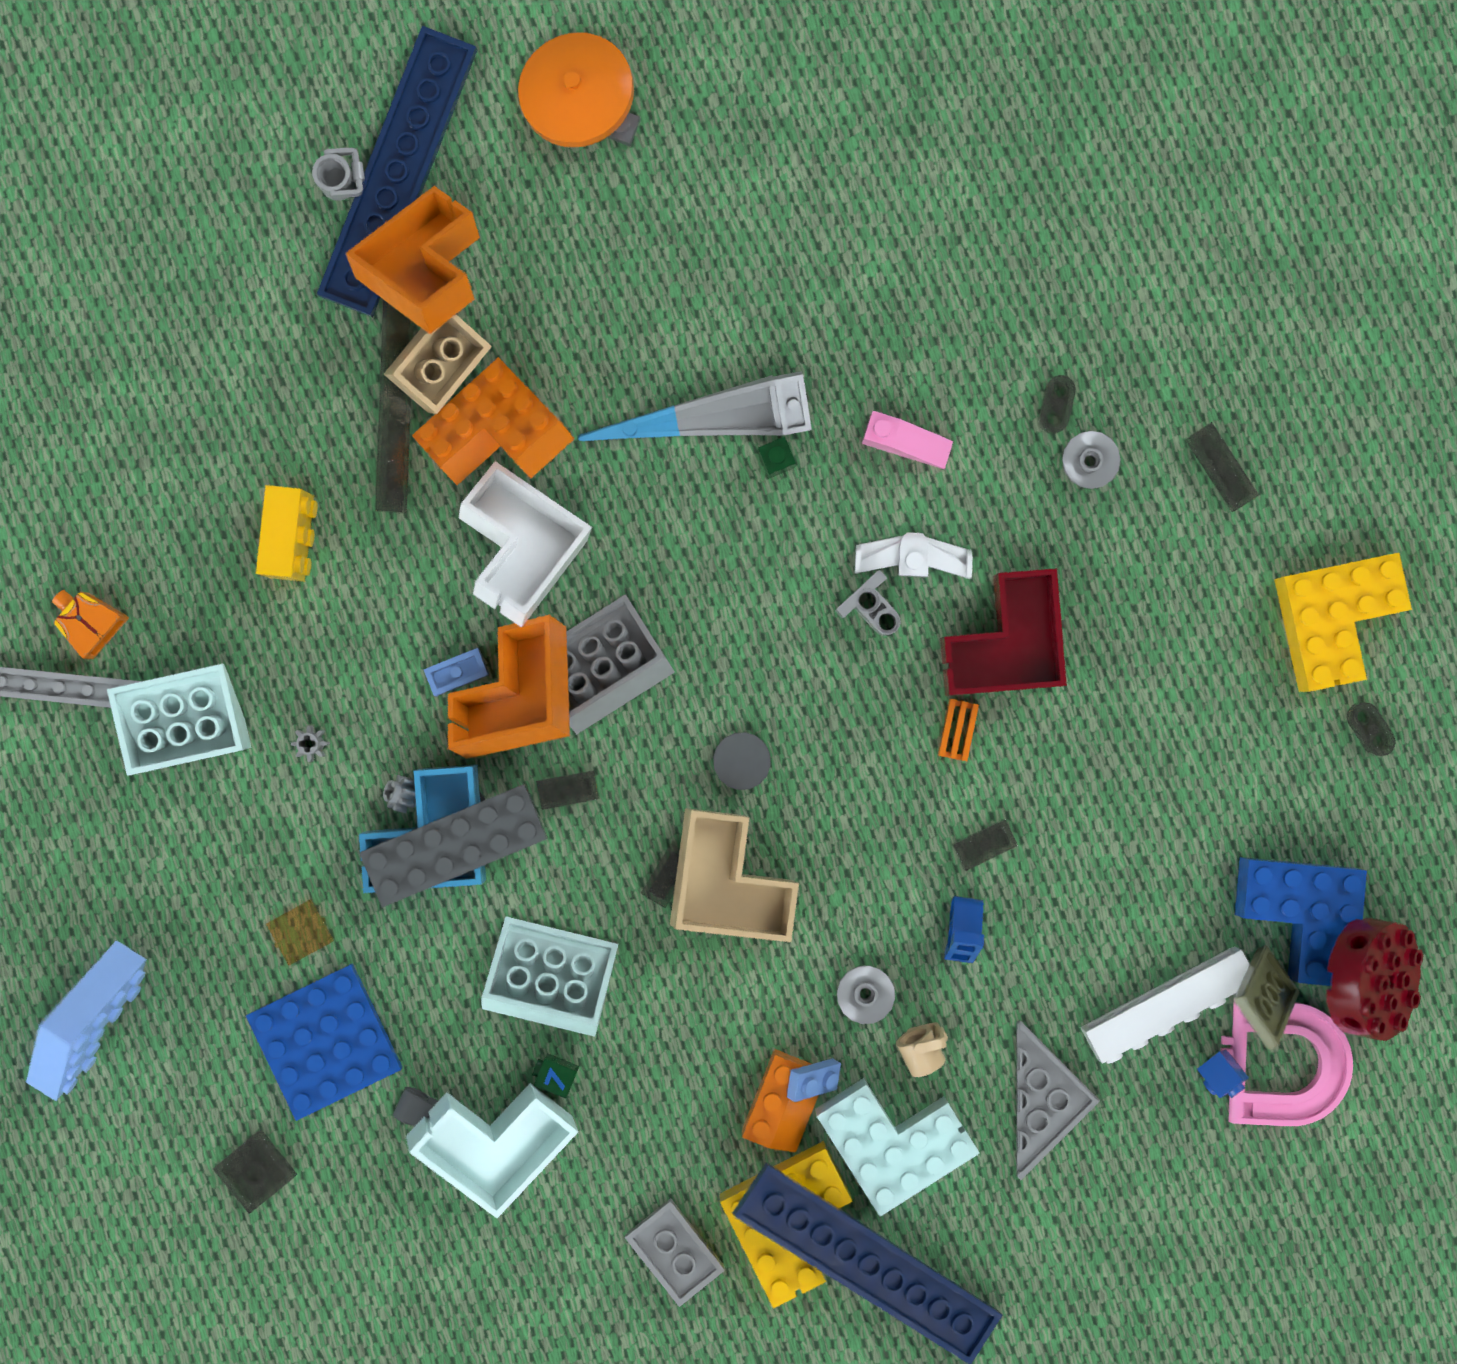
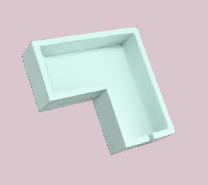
M864 1078L815 1109L817 1118L879 1216L884 1215L980 1154L944 1096L896 1127Z
M530 1083L491 1125H488L454 1097L446 1093L429 1111L430 1119L424 1116L406 1135L409 1153L494 1217L498 1218L578 1133L572 1115Z

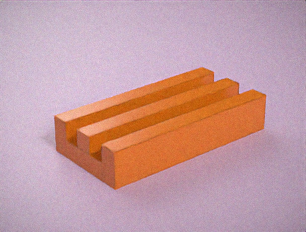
M949 699L938 756L968 761L979 708L978 704ZM955 706H958L960 710L951 752H947L946 747ZM966 708L971 709L962 754H957Z

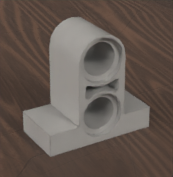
M880 570L835 610L843 619L855 609L875 632L883 636L895 633L901 623L898 613L876 590L887 579ZM868 593L874 598L872 608L865 609L859 604V596L861 594ZM886 614L893 618L894 625L891 630H883L880 627L879 618L881 615Z

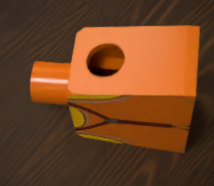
M62 590L52 600V603L62 611L54 621L55 626L83 659H94L129 619L122 612L86 592H80L74 598L67 591Z

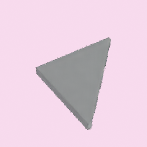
M1019 1020L1016 1023V1175L1022 1180L1100 1100Z

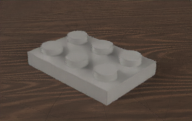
M671 1198L625 1234L627 1242L679 1307L725 1271L723 1263Z

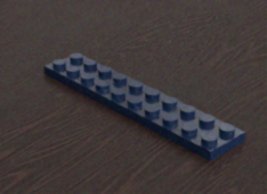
M425 26L421 27L365 169L362 194L354 197L319 286L317 295L320 298L373 318L381 297L355 278L346 252L421 196L478 51L476 46Z
M767 1162L733 1211L734 1217L968 1364H972L1003 1316L999 1310Z

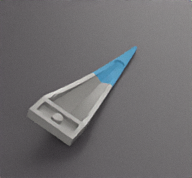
M800 371L774 377L771 375L578 436V440L591 441L705 435L784 436L812 430L803 373Z

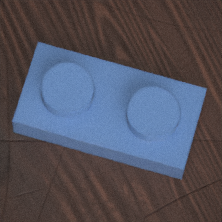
M479 648L423 669L434 697L490 675Z
M832 1058L792 1069L787 1098L797 1102L837 1090L841 1063Z

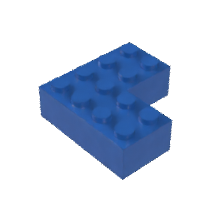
M1240 857L1235 915L1244 919L1292 923L1288 967L1290 980L1303 984L1331 986L1333 972H1328L1327 970L1329 958L1337 938L1349 922L1355 919L1363 920L1367 870L1353 867Z

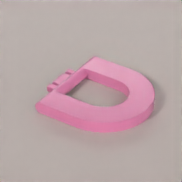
M1233 1002L1232 1037L1221 1036V1044L1231 1045V1047L1221 1048V1051L1226 1049L1246 1073L1247 1032H1255V1030L1235 1002ZM1295 1002L1283 1034L1301 1035L1312 1043L1318 1056V1068L1314 1079L1302 1090L1292 1093L1245 1091L1244 1089L1233 1098L1229 1096L1228 1122L1252 1125L1302 1126L1324 1118L1340 1104L1351 1083L1353 1057L1347 1037L1334 1024L1331 1017L1310 1005Z

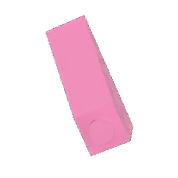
M872 411L862 444L945 469L953 441L904 420Z

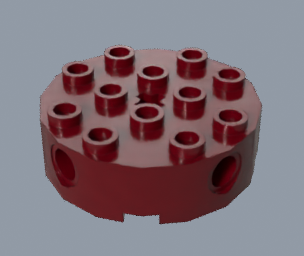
M1367 917L1363 920L1355 919L1349 922L1338 936L1329 958L1327 971L1333 972L1331 989H1326V1001L1332 1021L1342 1032L1388 1041L1398 1035L1400 1031L1404 1032L1407 1029L1413 1008L1416 1009L1420 1004L1421 996L1418 989L1421 978L1420 966L1424 956L1423 951L1418 949L1414 932L1409 930L1406 925Z

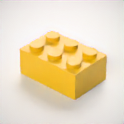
M265 485L256 574L273 579L305 582V576H309L311 571V559L308 558V548L312 547L314 543V530L311 529L312 518L316 517L318 509L317 501L314 500L312 494L298 488Z

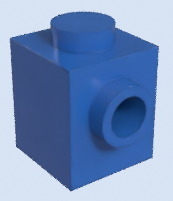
M1226 1049L1218 1052L1197 1068L1205 1079L1203 1083L1212 1095L1217 1094L1219 1098L1226 1095L1233 1098L1245 1089L1242 1083L1249 1079Z

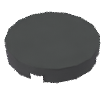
M746 732L734 733L724 738L717 746L713 757L714 770L718 778L728 787L737 790H747L761 784L767 777L771 766L770 752L766 744L757 736Z

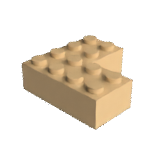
M685 808L670 925L674 929L791 942L799 883L790 879L742 874L749 817Z

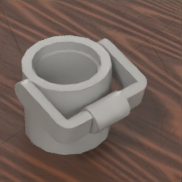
M355 148L324 150V155L316 160L312 170L315 183L332 200L341 201L349 197H358L362 194V182L365 181L363 163L359 162L358 152ZM352 155L351 167L341 156Z

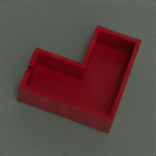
M1057 568L997 573L993 576L998 632L940 638L942 664H948L949 668L943 670L945 696L1067 686Z

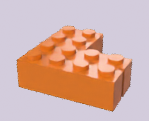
M436 186L430 188L346 252L354 276L358 281L430 335L475 300L467 274L449 262L480 238L473 213L456 200L452 202V198Z
M499 357L412 435L456 485H459L500 446L531 479L574 440V437L560 420Z
M545 615L527 620L523 627L516 623L498 627L499 682L448 694V719L462 726L460 727L454 723L448 724V749L466 759L570 736L566 626L551 615Z

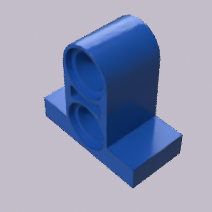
M953 896L949 918L948 944L945 947L944 954L945 960L973 963L984 946V935L982 934L983 900Z

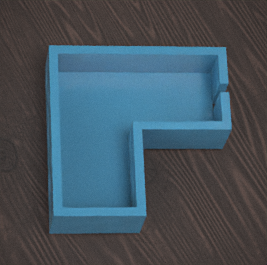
M463 765L414 770L418 827L365 831L359 834L360 852L479 803L478 766ZM485 865L431 888L480 885L486 881ZM362 866L363 893H373L375 890L365 866Z

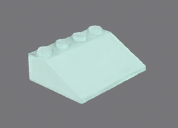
M224 664L107 689L127 776L251 748L245 718Z
M505 917L483 991L482 1009L595 1037L618 944Z

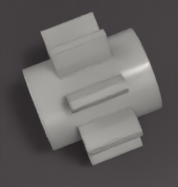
M310 725L306 728L307 733L301 730L295 731L298 738L291 745L296 746L298 749L296 757L307 755V761L313 762L314 754L320 757L325 756L322 749L324 746L329 745L330 742L324 741L322 737L325 730L314 733V727ZM305 741H315L316 745L310 748L305 746Z
M397 775L396 781L390 780L387 782L383 791V798L388 802V808L393 809V811L406 813L407 807L413 808L416 806L414 780Z

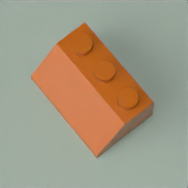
M774 1049L742 1128V1138L769 1149L796 1153L819 1095L797 1102L787 1098L790 1072L792 1069L807 1066L811 1063Z

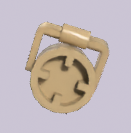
M929 1023L909 1028L897 1040L896 1045L913 1077L931 1074L945 1063V1056L941 1049L947 1046L948 1036L944 1028L938 1023Z

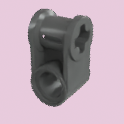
M405 1087L393 1112V1116L405 1124L416 1126L424 1116L430 1119L429 1111L438 1100L418 1089Z

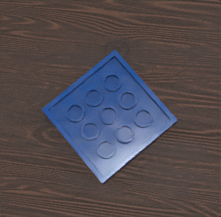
M353 963L246 1015L296 1121L403 1068Z

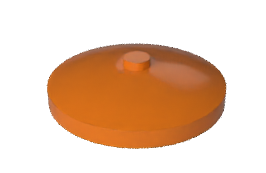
M568 33L547 41L530 56L520 76L518 97L527 122L539 136L559 146L584 147L607 138L623 123L632 106L634 81L626 58L610 41L590 33Z

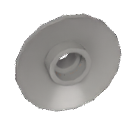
M1095 431L1079 433L1072 438L1066 445L1062 457L1064 472L1070 481L1079 487L1088 489L1103 487L1112 481L1119 471L1121 460L1119 449L1114 441L1105 434ZM1087 456L1094 459V465L1091 467L1087 466L1084 462Z
M858 966L848 971L840 980L837 989V1000L843 1014L850 1020L860 1024H872L884 1019L892 1010L895 1001V990L889 976L881 969L872 966ZM863 988L871 991L868 998L860 996V991Z

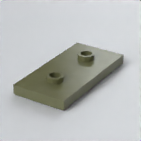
M1264 945L1256 950L1233 1001L1268 1050L1279 1046L1299 990L1293 981L1290 980V977L1268 946Z

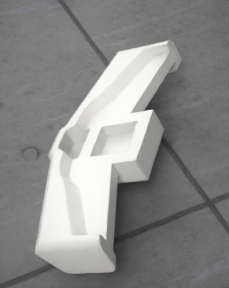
M907 532L903 536L856 545L855 574L898 565V576L928 577V567L971 579L973 555L971 550L925 537L923 533Z

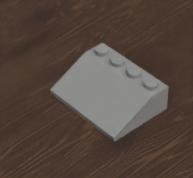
M626 594L566 632L569 722L571 729L576 735L675 672Z

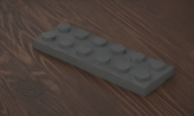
M523 784L366 849L359 854L383 908L548 839V836L527 786Z

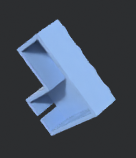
M117 940L39 1025L26 1083L55 1101L63 1093L69 1094L78 1082V1079L75 1077L82 1071L88 1072L97 1059L94 1054L101 1045L98 1040L105 1031L103 1029L108 1022L114 1023L122 1013L124 1003L127 1000L132 1002L140 992L141 987L138 985L146 974L143 971L146 962L144 957Z

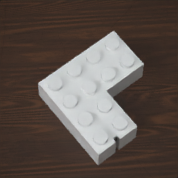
M495 461L463 500L459 512V519L502 547L476 580L473 595L494 609L498 605L501 606V614L520 627H523L588 541L592 527Z

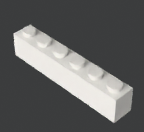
M1233 946L1080 1028L1096 1058L1102 1064L1104 1062L1108 1064L1116 1062L1123 1057V1052L1131 1048L1133 1050L1140 1049L1149 1043L1148 1039L1157 1034L1159 1036L1169 1034L1175 1029L1174 1025L1182 1021L1185 1023L1191 1022L1200 1016L1199 1012L1208 1007L1214 1009L1226 1003L1225 998L1237 994L1250 964L1243 951Z

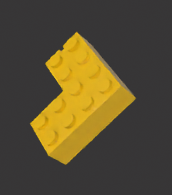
M1400 553L1274 579L1299 692H1310L1334 687L1335 685L1367 680L1355 622L1412 610Z
M824 1141L773 1166L837 1208L852 1202L850 1192ZM757 1175L720 1193V1204L774 1309L797 1297L796 1290L800 1289L803 1294L825 1283L826 1278L825 1273L734 1217L733 1211Z

